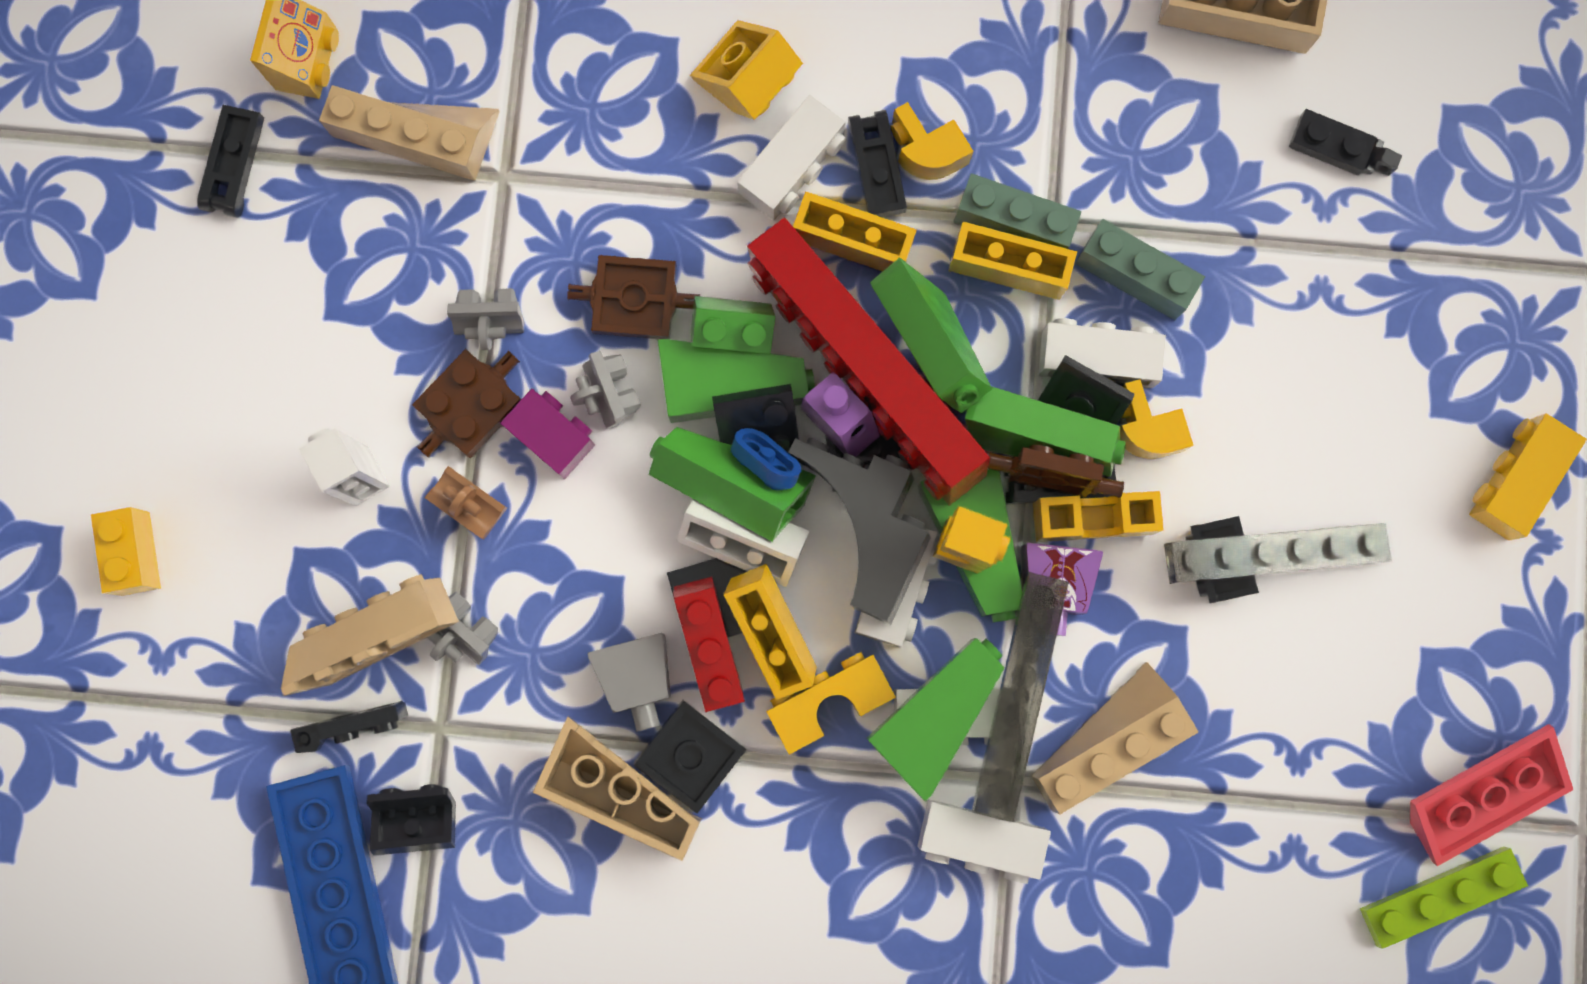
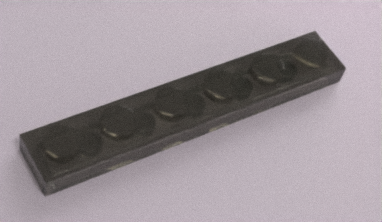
M1386 523L1178 541L1164 544L1169 584L1392 562Z
M1032 572L1026 574L972 807L973 813L1014 823L1067 593L1068 581Z

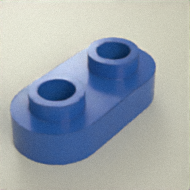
M745 428L736 432L731 445V452L739 463L745 465L771 489H790L796 485L801 472V465L792 455L761 431Z

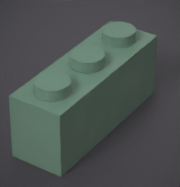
M971 173L954 223L962 225V222H967L1069 249L1082 211Z
M1103 218L1075 263L1173 320H1176L1187 310L1205 278L1204 275Z

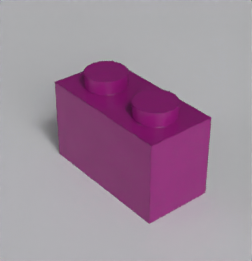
M531 388L500 424L565 480L595 446L594 442L588 437L593 431L576 416L569 421L559 411L563 405L549 392L545 391L542 395H539Z

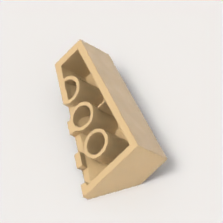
M332 85L319 121L332 137L476 181L500 111L494 108L386 102Z
M422 575L408 578L399 583L401 590L390 594V591L383 592L367 599L368 607L358 611V608L346 610L334 616L336 623L328 627L326 624H321L302 633L304 639L289 646L281 685L283 695L286 696L330 686L458 623V618L441 578L424 579Z
M1145 662L1136 671V674L1122 685L1095 714L1083 723V726L1043 763L1031 777L1051 811L1060 815L1199 733L1178 696L1151 665Z
M569 716L566 718L533 790V793L681 861L686 856L702 818L683 809Z

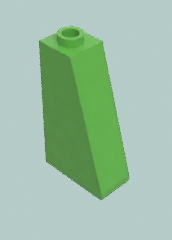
M900 257L870 282L873 290L940 399L962 413L992 390L946 294Z
M671 339L658 340L667 412L671 423L715 417L713 396L791 384L794 406L802 405L803 397L815 387L813 369L805 370L804 358L694 347L692 342Z
M992 387L991 391L967 409L965 421L968 432L983 450L1018 456L1023 447L1029 448L1030 445H1042L1053 449V454L1069 457L1070 454H1083L1090 456L1094 459L1093 463L1104 465L1103 475L1110 477L1114 464H1122L1126 441L1120 440L1119 425L996 387Z
M676 427L665 438L659 437L650 451V458L653 461L648 475L771 542L805 506L816 475L801 469L794 487L783 490L771 489L745 465L738 462L731 452V445Z
M988 469L987 476L950 506L943 498L937 501L924 486L923 482L925 480L920 481L918 484L919 494L940 535L946 519L950 515L953 516L954 511L959 506L1008 524L1004 535L1010 537V542L1002 561H998L996 565L993 564L991 568L988 567L978 574L958 566L956 568L981 617L991 615L993 623L1016 619L1015 611L1026 608L1000 471Z
M977 638L969 640L866 738L925 802L934 793L1005 669L998 661L1002 654L986 638L982 642Z

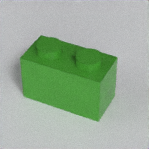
M694 296L690 331L692 346L771 354L776 317L772 304Z

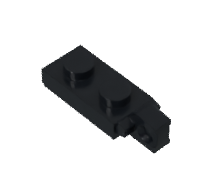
M1305 109L1301 113L1288 146L1293 150L1358 176L1361 173L1371 175L1374 171L1390 176L1391 173L1398 169L1403 156L1387 147H1383L1385 142L1381 139H1376V136L1309 109Z
M399 701L296 727L290 730L295 752H315L322 747L327 738L331 737L334 738L335 744L353 740L359 737V730L371 727L374 734L398 728L397 721L408 716L406 703Z

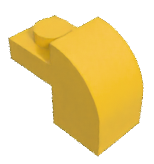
M908 102L894 109L890 128L897 143L900 146L906 145L900 150L898 162L908 173L925 180H937L947 177L970 164L974 151L954 119L927 134Z
M1141 380L1128 382L1122 386L1135 394L1132 402L1121 417V419L1126 418L1127 424L1120 426V440L1126 441L1125 449L1128 452L1144 459H1159L1184 452L1194 446L1182 408L1152 416Z

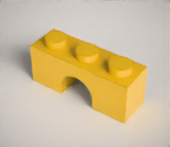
M1160 491L1123 493L1121 498L1114 496L1101 498H1080V496L1039 498L1033 503L1036 542L1148 536L1164 531Z
M959 506L954 511L953 516L950 515L946 519L932 557L978 574L988 567L991 568L993 564L996 565L998 561H1002L1010 542V537L1004 535L1008 524Z
M859 652L840 662L844 670L829 677L825 670L815 676L813 686L795 696L791 694L778 700L775 698L770 700L773 708L766 712L789 755L825 736L817 721V709L825 698L832 695L846 697L853 704L860 717L896 698L874 655L864 658L862 652Z

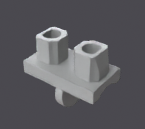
M512 288L498 289L494 292V302L481 303L479 292L473 289L459 290L455 303H450L447 306V315L452 321L454 334L465 335V339H479L481 350H491L492 339L505 338L506 333H524V319L515 291Z
M601 351L590 353V360L582 365L585 375L575 379L579 391L572 394L570 399L574 406L585 404L589 415L600 412L606 429L617 427L625 417L640 408V400L633 388L618 393L616 391L613 381L625 378L627 375V367L621 354L603 357Z
M454 592L449 596V599L459 622L441 630L442 634L437 632L427 637L435 644L429 655L435 661H438L446 654L456 663L463 656V653L460 651L462 650L476 664L480 665L487 658L489 646L497 636L498 628L485 617H482L471 629L464 625L460 620L471 610V605L458 592Z

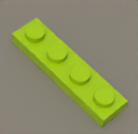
M1503 846L1359 909L1376 947L1384 949L1523 889L1528 884L1512 849Z

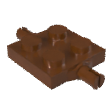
M598 255L597 274L592 285L568 284L567 299L590 301L593 310L591 327L593 334L670 339L671 322L676 308L693 309L694 296H700V294L677 292L675 285L676 261Z
M465 349L412 404L427 419L432 429L430 434L416 447L430 458L431 454L446 441L458 447L471 459L502 426L500 423L520 402L521 398L510 389L507 381L504 379L520 361L510 351H507L491 367L480 362Z
M1030 445L1029 448L1023 447L1018 456L1013 457L988 453L990 457L988 469L1008 473V481L1083 498L1091 493H1101L1121 498L1123 494L1124 481L1103 478L1104 465L1093 463L1094 459L1087 455L1070 454L1069 457L1053 454V449L1042 445Z

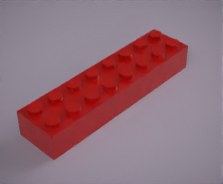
M785 217L747 245L751 259L747 264L754 274L751 278L757 288L765 296L769 292L778 302L775 305L777 311L788 324L794 321L802 331L799 336L809 350L814 353L818 349L826 359L823 364L830 374L834 372L840 379H843L852 392L869 408L876 419L874 421L878 432L885 440L888 441L892 437L901 448L898 451L900 458L909 464L908 467L912 471L915 468L920 470L926 478L923 482L924 486L937 501L943 498L950 506L987 476L990 461L989 455Z

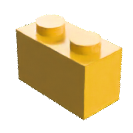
M127 507L91 514L102 594L125 596L161 589L150 512Z

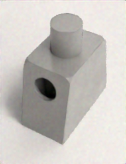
M658 633L588 652L590 663L613 713L631 709L637 732L660 726L654 702L671 698L665 634Z

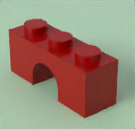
M712 576L674 586V601L705 712L745 702L742 684L733 651H731Z

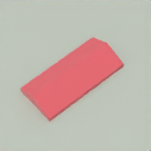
M1548 724L1410 801V824L1431 861L1436 866L1443 864L1574 790L1554 727Z

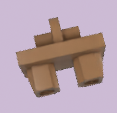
M449 466L445 469L437 484L424 497L483 540L507 509L503 504Z

